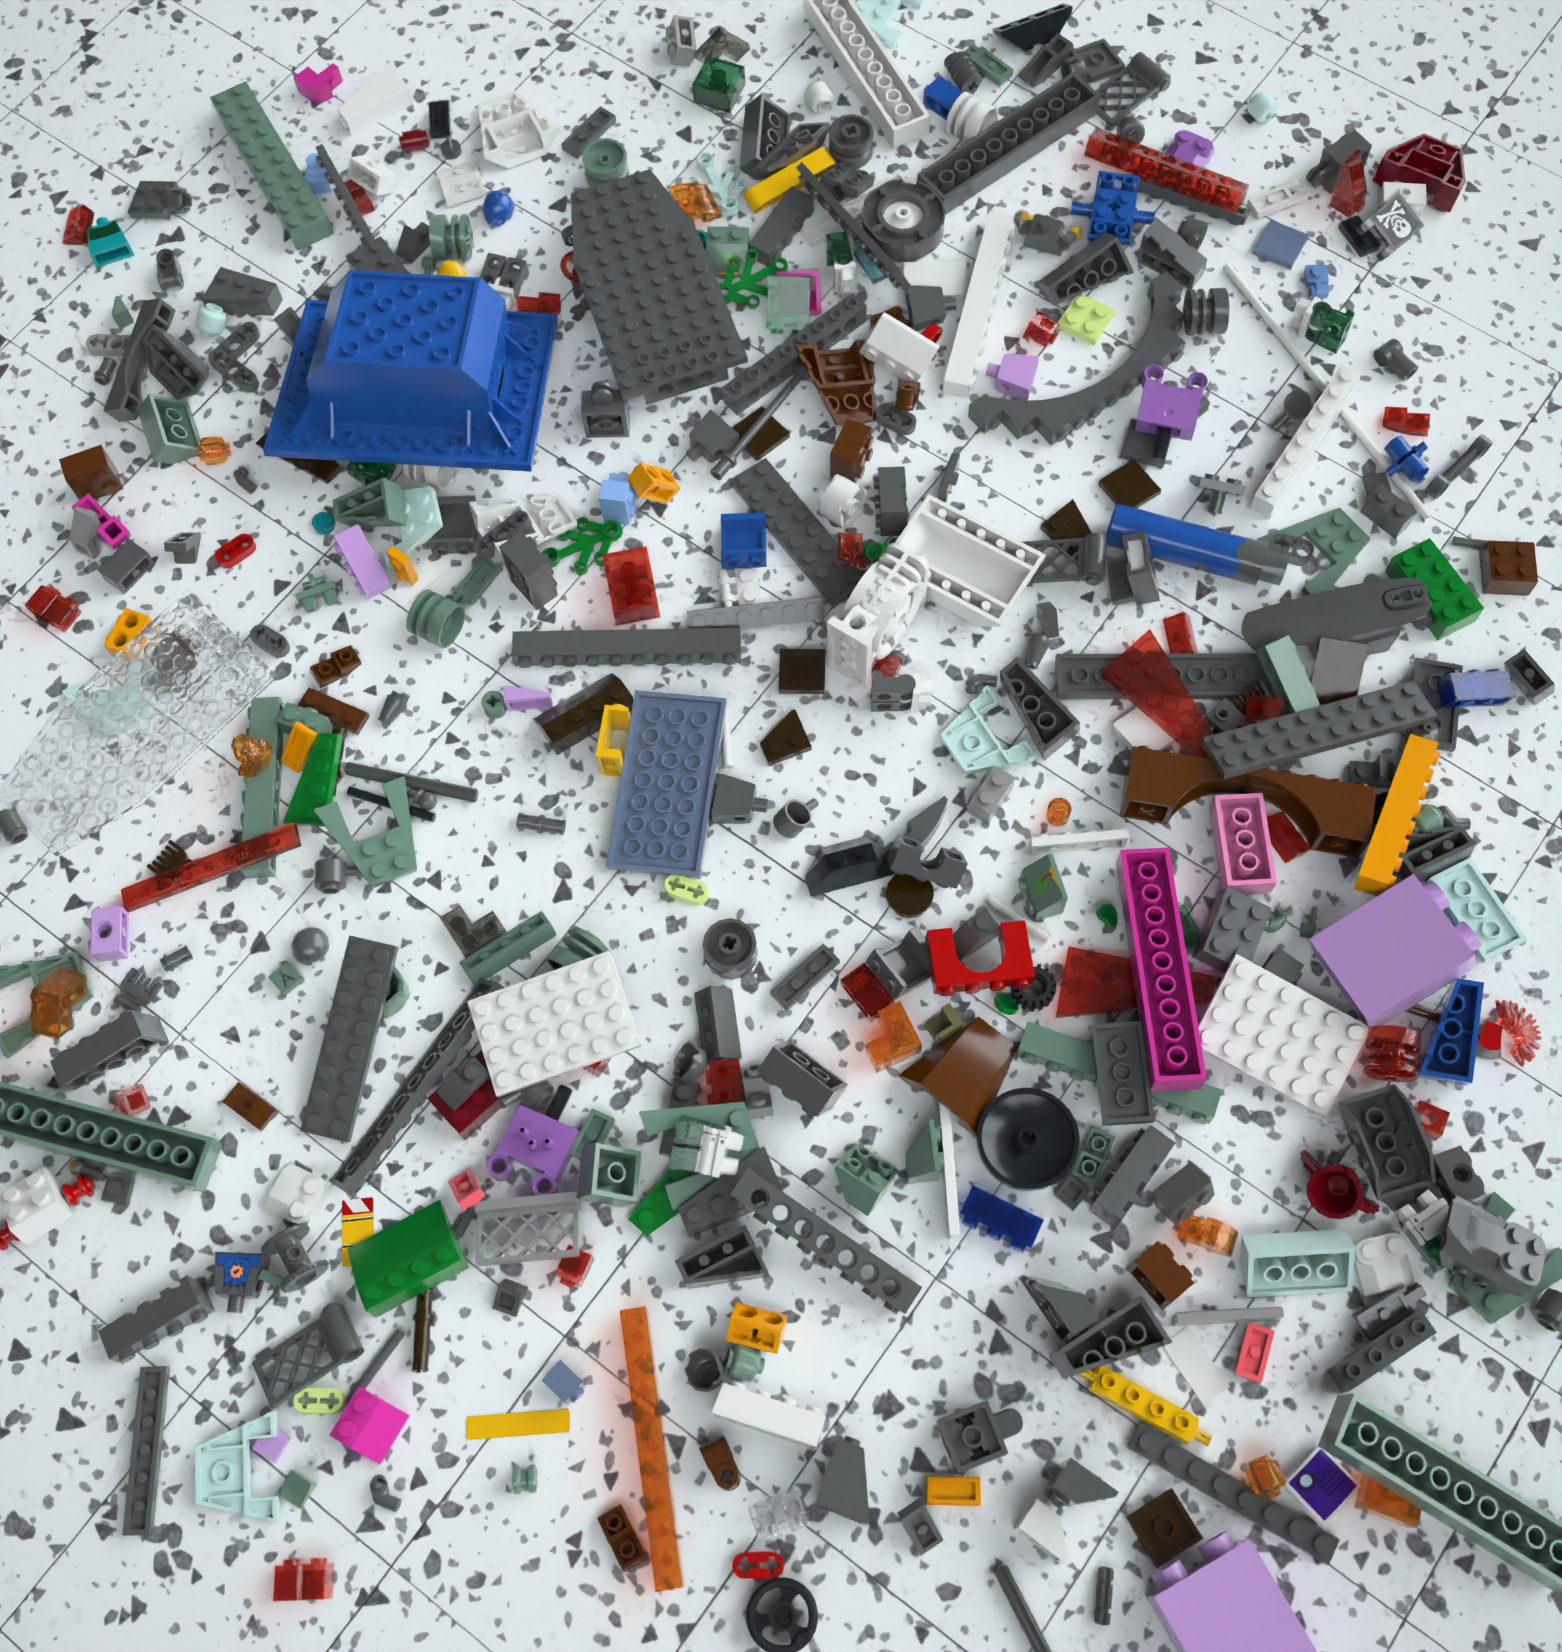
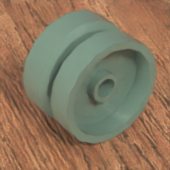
M600 138L592 141L585 147L582 153V162L589 187L629 176L627 153L623 144L617 140Z

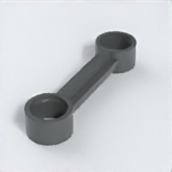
M1481 434L1463 455L1429 483L1425 492L1435 500L1438 499L1461 473L1476 459L1479 460L1486 454L1493 441L1484 434Z

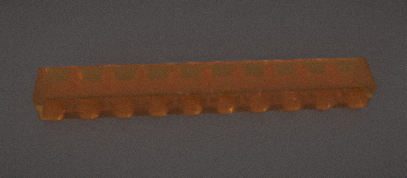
M646 1306L619 1310L655 1592L685 1588L649 1310Z

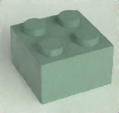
M593 1143L582 1148L577 1199L619 1207L637 1203L641 1151L601 1143Z

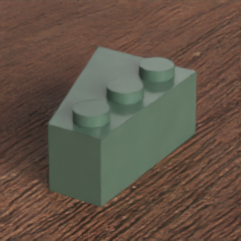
M381 478L332 500L335 521L351 527L357 524L360 527L406 526L401 485L388 479Z

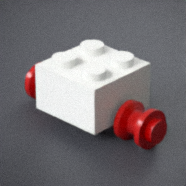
M44 1166L0 1193V1201L6 1217L5 1226L0 1229V1249L2 1251L8 1249V1242L13 1239L28 1245L73 1217L68 1202L76 1207L79 1205L80 1197L84 1195L92 1197L94 1195L93 1189L96 1188L92 1178L89 1175L85 1177L79 1174L76 1177L77 1182L73 1185L67 1183L62 1185Z

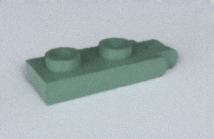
M972 44L969 49L965 50L972 63L975 64L976 69L998 86H1001L1013 76L1014 69L984 47L978 48Z
M480 559L453 591L455 596L452 598V601L463 605L464 608L468 605L473 606L503 571L502 565L499 563L494 564L492 559Z

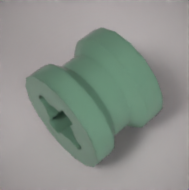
M489 691L484 694L481 703L485 714L491 719L503 717L507 712L503 695L498 691Z
M529 1465L528 1468L513 1466V1493L520 1494L522 1491L536 1493L538 1485L536 1465Z

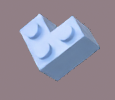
M610 473L608 480L603 479L599 503L604 522L614 520L619 524L630 525L631 517H635L636 504L634 503L635 498H639V496L627 479L629 475Z

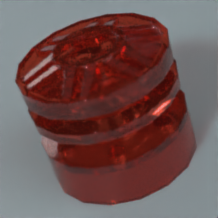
M1393 1025L1369 1027L1365 1047L1371 1052L1364 1055L1366 1062L1363 1067L1364 1074L1368 1077L1388 1082H1412L1419 1079V1069L1417 1068L1420 1066V1060L1415 1056L1421 1053V1033L1410 1028Z

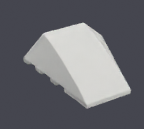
M516 91L478 104L484 157L508 169L546 155L560 132V128L556 124H551L549 118L540 115L539 110L535 107L532 108L529 102Z
M560 495L530 497V501H521L519 498H514L506 503H498L497 500H488V504L479 505L477 501L469 502L479 539L517 511H525L530 517L532 526L524 535L526 537L530 536L537 544V547L577 526L576 519ZM508 532L501 533L498 538L506 537ZM507 540L497 543L493 541L494 557L491 559L494 564L503 561L499 546Z

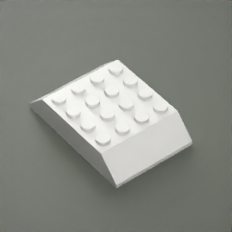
M929 494L895 542L903 544L909 551L926 558L929 567L926 599L978 627L1001 626L1046 558V555Z

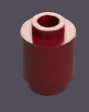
M421 128L404 131L402 136L399 137L401 149H406V153L425 150V147H430L426 130H421Z

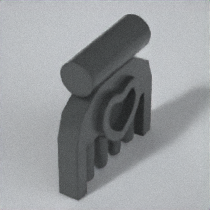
M132 967L121 982L119 989L122 996L120 994L116 995L113 1002L126 1010L141 1012L142 1008L140 1006L148 1005L153 1001L163 985L154 980L146 990L151 978H147L144 984H141L146 978V975L143 974L138 982L135 983L141 972H137Z

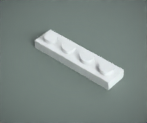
M1111 827L1105 831L1088 829L1082 833L1074 834L1069 831L1052 836L1038 834L1031 837L1029 851L1030 855L1125 847L1128 840L1127 829Z

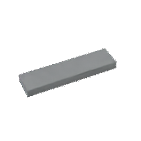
M1281 1307L1188 1311L1175 1313L1172 1316L1173 1326L1279 1321L1284 1318V1312Z

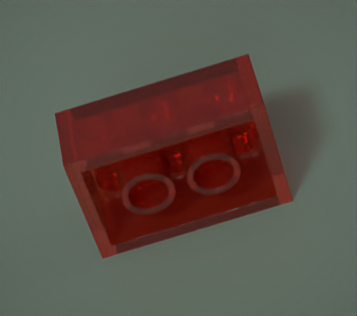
M647 546L602 554L616 626L660 618Z

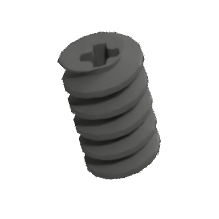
M966 51L954 52L948 55L944 60V65L952 79H954L958 89L973 95L982 82V76L979 74L978 69H976L975 64L972 63Z

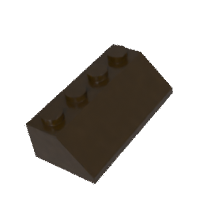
M610 673L535 717L533 720L556 755H559L600 730L605 705L621 704L628 707L630 713L634 699L622 680L613 673Z

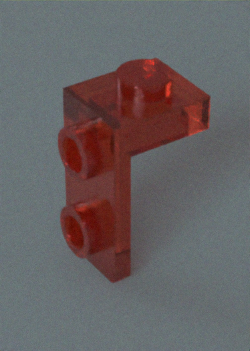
M838 532L837 560L844 561V565L854 568H865V564H872V559L861 556L862 533Z

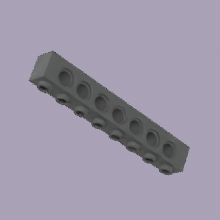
M851 293L722 387L724 403L737 416L793 376L795 374L793 370L796 365H804L795 348L796 345L816 344L818 351L830 349L866 322L867 305L854 293Z
M746 1167L729 1194L733 1196L732 1203L743 1210L747 1206L755 1211L753 1217L764 1225L769 1221L777 1226L775 1232L786 1240L791 1236L799 1241L796 1246L808 1255L813 1251L821 1256L818 1260L821 1264L830 1270L833 1266L842 1271L840 1277L852 1285L855 1280L864 1286L861 1290L874 1300L877 1295L886 1301L883 1306L896 1315L899 1310L906 1314L922 1289L919 1284ZM756 1190H762L765 1193L766 1199L761 1205H754L751 1201V1195ZM778 1205H784L787 1209V1216L782 1220H776L773 1216V1210ZM799 1220H806L809 1224V1229L804 1235H799L795 1232V1224ZM828 1235L830 1246L824 1250L819 1249L816 1244L818 1237ZM850 1250L852 1260L848 1264H841L838 1259L840 1252ZM865 1265H871L874 1269V1274L870 1279H863L860 1275L861 1268ZM887 1280H893L896 1285L894 1292L891 1294H885L882 1290L883 1283Z

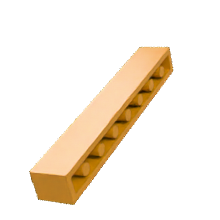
M1410 734L1354 887L1355 890L1377 897L1394 886L1397 877L1392 874L1393 871L1399 872L1403 861L1399 854H1405L1410 840L1405 839L1406 835L1411 836L1416 822L1411 820L1412 817L1418 818L1422 804H1419L1418 800L1424 801L1428 787L1424 786V783L1430 784L1434 770L1430 769V766H1436L1440 753L1436 752L1439 742Z

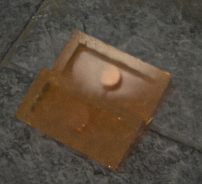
M684 183L668 187L670 195L690 220L701 218L704 223L722 217V213L707 184Z

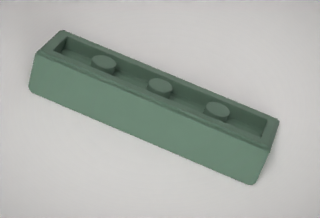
M541 911L459 963L475 986L480 978L488 979L554 938L557 934Z

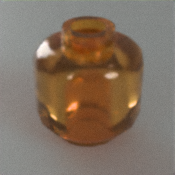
M221 436L204 437L197 444L199 460L204 461L205 465L224 464L227 461V456H231L229 443H224V439Z
M1268 1455L1248 1462L1249 1467L1245 1470V1476L1254 1495H1265L1266 1500L1282 1494L1280 1488L1286 1485V1478L1276 1459H1269Z

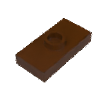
M239 1082L222 1101L261 1132L278 1112Z

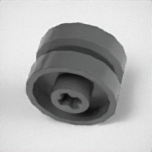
M854 114L843 115L835 119L829 128V153L836 164L845 162L850 164L852 168L859 169L871 160L873 155V127L866 118Z
M732 918L719 920L711 925L704 935L703 949L706 963L712 973L718 977L729 980L739 979L750 973L756 965L758 950L755 933L743 921Z

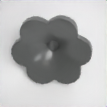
M1434 722L1410 728L1412 734L1436 742L1440 737L1437 732L1439 729L1438 725Z

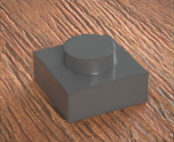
M107 1175L101 1201L129 1205L135 1180Z

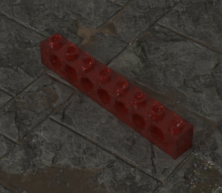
M1099 128L1089 136L1084 156L1235 213L1243 205L1249 188V184Z

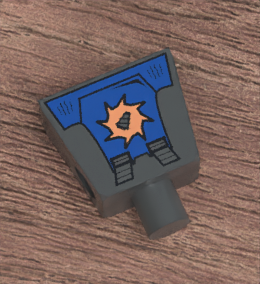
M215 1252V1293L220 1297L229 1298L227 1305L228 1313L242 1314L245 1299L259 1298L264 1281L258 1279L261 1270L265 1269L268 1271L271 1257L264 1256L262 1253Z

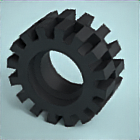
M1037 964V967L1034 966V979L1038 980L1043 986L1041 994L1032 996L1024 988L1015 989L1014 986H1011V996L1016 999L1017 1005H1022V1009L1026 1010L1027 1007L1032 1012L1035 1009L1040 1011L1044 1006L1048 1007L1050 1002H1052L1056 993L1057 982L1054 980V974H1050L1047 967L1042 969L1041 964Z

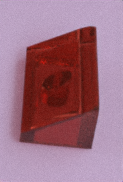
M84 204L69 210L62 240L64 245L88 244V228L92 227L94 211Z
M1185 612L1163 619L1170 654L1198 653L1191 620Z
M1283 811L1267 817L1271 845L1285 863L1291 862L1310 850V847Z

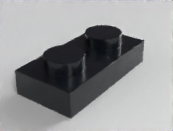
M448 100L429 102L431 139L446 138L448 135L451 137L450 104Z
M1356 215L1340 222L1338 229L1360 258L1379 250L1381 244L1370 230H1367L1362 235L1357 233L1356 228L1363 221Z

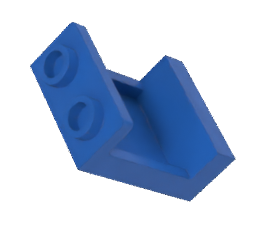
M765 512L721 514L722 569L767 567Z

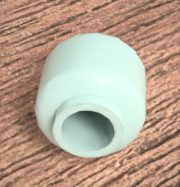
M1267 91L1256 92L1248 101V113L1258 123L1271 122L1278 114L1276 111L1279 103Z
M211 303L200 307L196 319L197 328L207 337L221 334L226 322V314L223 312V309Z

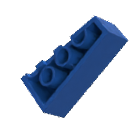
M1458 978L1452 983L1415 1077L1464 1086L1473 1083L1484 982Z

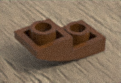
M349 645L330 653V659L310 666V672L318 686L323 688L348 675L362 663L353 647Z
M621 1504L597 1518L623 1572L648 1559Z

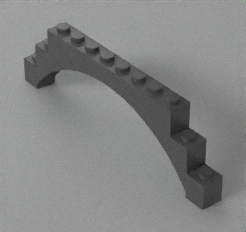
M1167 271L1150 282L1147 296L1151 299V318L1147 332L1131 357L1107 378L1081 391L1044 400H1006L990 397L985 393L969 404L968 418L984 434L990 430H995L1002 423L1017 440L1024 435L1028 436L1036 429L1051 446L1058 441H1063L1073 430H1079L1086 421L1099 416L1102 410L1115 405L1118 399L1124 395L1128 396L1141 384L1144 370L1148 365L1157 364L1164 371L1170 363L1177 362L1182 358L1186 342L1177 333L1182 328L1184 314L1176 305L1181 300L1183 286Z

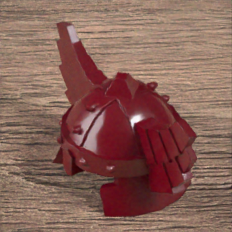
M1303 1150L1300 1153L1303 1166L1311 1174L1307 1183V1197L1310 1205L1319 1214L1327 1218L1343 1219L1350 1217L1358 1210L1366 1214H1375L1380 1211L1378 1209L1380 1206L1375 1201L1363 1196V1190L1361 1189L1363 1186L1359 1176L1351 1168L1344 1164L1334 1163L1322 1166L1309 1152Z

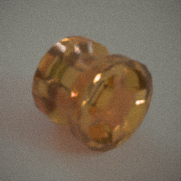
M1063 798L1051 800L1046 812L1047 821L1056 827L1065 825L1069 821L1072 811L1070 803Z

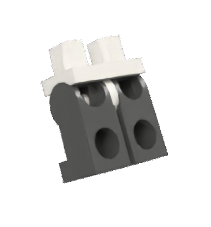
M488 253L479 278H482L505 299L506 310H508L510 305H516V299L520 294L524 280H527L529 276V270L525 260L511 257L506 259V256ZM494 260L499 261L500 265L494 264ZM513 265H518L520 268H514Z
M873 671L871 712L907 711L909 709L910 712H918V706H930L933 693L932 679H920V673H912V676L903 674L899 677H882V671Z

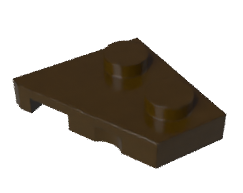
M795 709L791 710L760 742V747L768 766L812 750L810 741Z

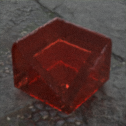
M886 656L883 659H878L872 669V673L873 671H882V677H897L902 666V658Z
M143 1084L134 1085L114 1094L122 1114L132 1116L151 1108Z

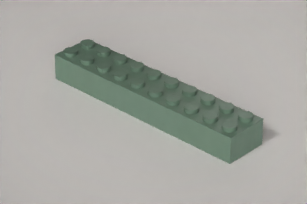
M242 82L211 96L210 100L217 116L297 251L333 235L334 231L327 214L247 82Z
M0 1082V1138L205 1193L223 1145L215 1138Z
M1354 1393L1337 1395L1318 1447L1552 1591L1562 1592V1521Z

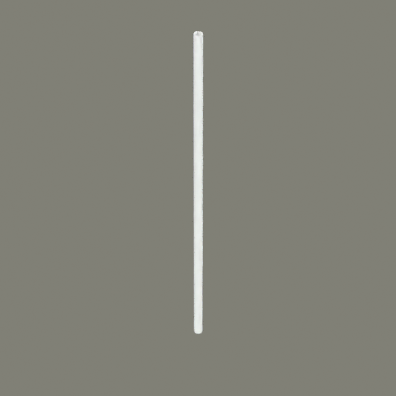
M1230 263L1226 264L1223 267L1224 271L1323 393L1327 383ZM1344 406L1340 416L1385 471L1392 464ZM1396 472L1390 478L1424 521L1428 520L1432 514L1401 475Z

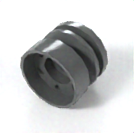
M1210 288L1207 298L1203 289H1198L1197 292H1195V289H1187L1183 304V322L1186 335H1194L1195 332L1198 335H1203L1205 326H1207L1209 334L1226 333L1230 308L1226 288Z

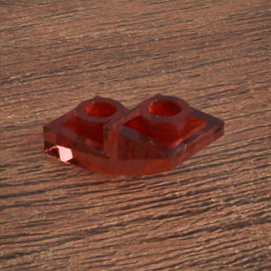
M1385 406L1382 427L1402 434L1428 437L1431 414L1408 413V407Z

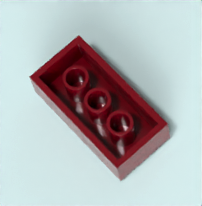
M481 1050L474 1057L488 1071L484 1054ZM489 1078L455 1111L437 1094L438 1089L427 1099L457 1133L466 1140L501 1109L498 1101L506 1095L496 1097L491 1078Z

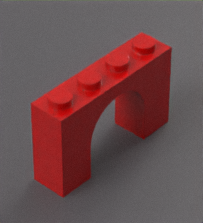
M1025 920L1000 923L997 933L1001 950V964L988 972L972 971L960 962L956 954L952 928L927 930L925 944L933 994H941V996L947 997L956 994V992L965 991L966 994H974L982 989L1001 991L1005 987L1014 986L1015 989H1023L1032 984L1035 972Z

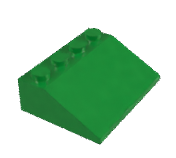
M441 1200L430 1204L347 1249L356 1288L365 1311L375 1318L470 1268Z

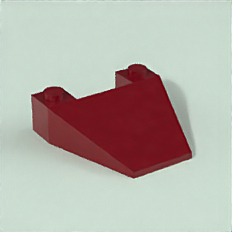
M1422 134L1389 149L1381 159L1372 181L1381 187L1383 182H1397V180L1403 183L1426 184V192L1434 195L1430 205L1439 211L1450 213L1466 183L1463 150L1427 134Z

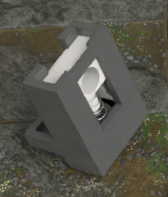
M1146 532L1122 535L1123 548L1127 558L1107 562L1113 606L1136 601L1137 605L1160 601L1155 561Z

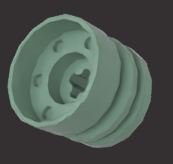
M453 214L451 224H449L446 215L430 216L429 240L434 260H449L451 250H453L456 260H460L462 256L465 260L471 259L474 238L467 214H462L460 220L457 214Z
M426 589L413 601L407 615L406 628L408 632L424 639L427 638L429 642L441 648H446L458 637L464 624L466 610L463 605L450 599L445 600L444 596Z
M572 925L567 930L570 936L564 935L561 938L568 949L557 945L546 960L556 970L610 950L592 933Z

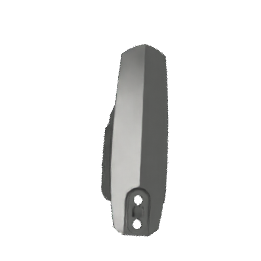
M1416 577L1372 581L1314 593L1248 612L1242 622V635L1254 651L1289 635L1296 646L1306 645L1313 658L1316 656L1320 636L1367 643L1366 655L1388 651L1393 645L1404 624L1427 617L1431 608V602L1425 583ZM1419 594V595H1421L1422 597L1417 598V597H1415V596H1413V595ZM1391 599H1396L1397 602H1392V601H1390V600H1391Z

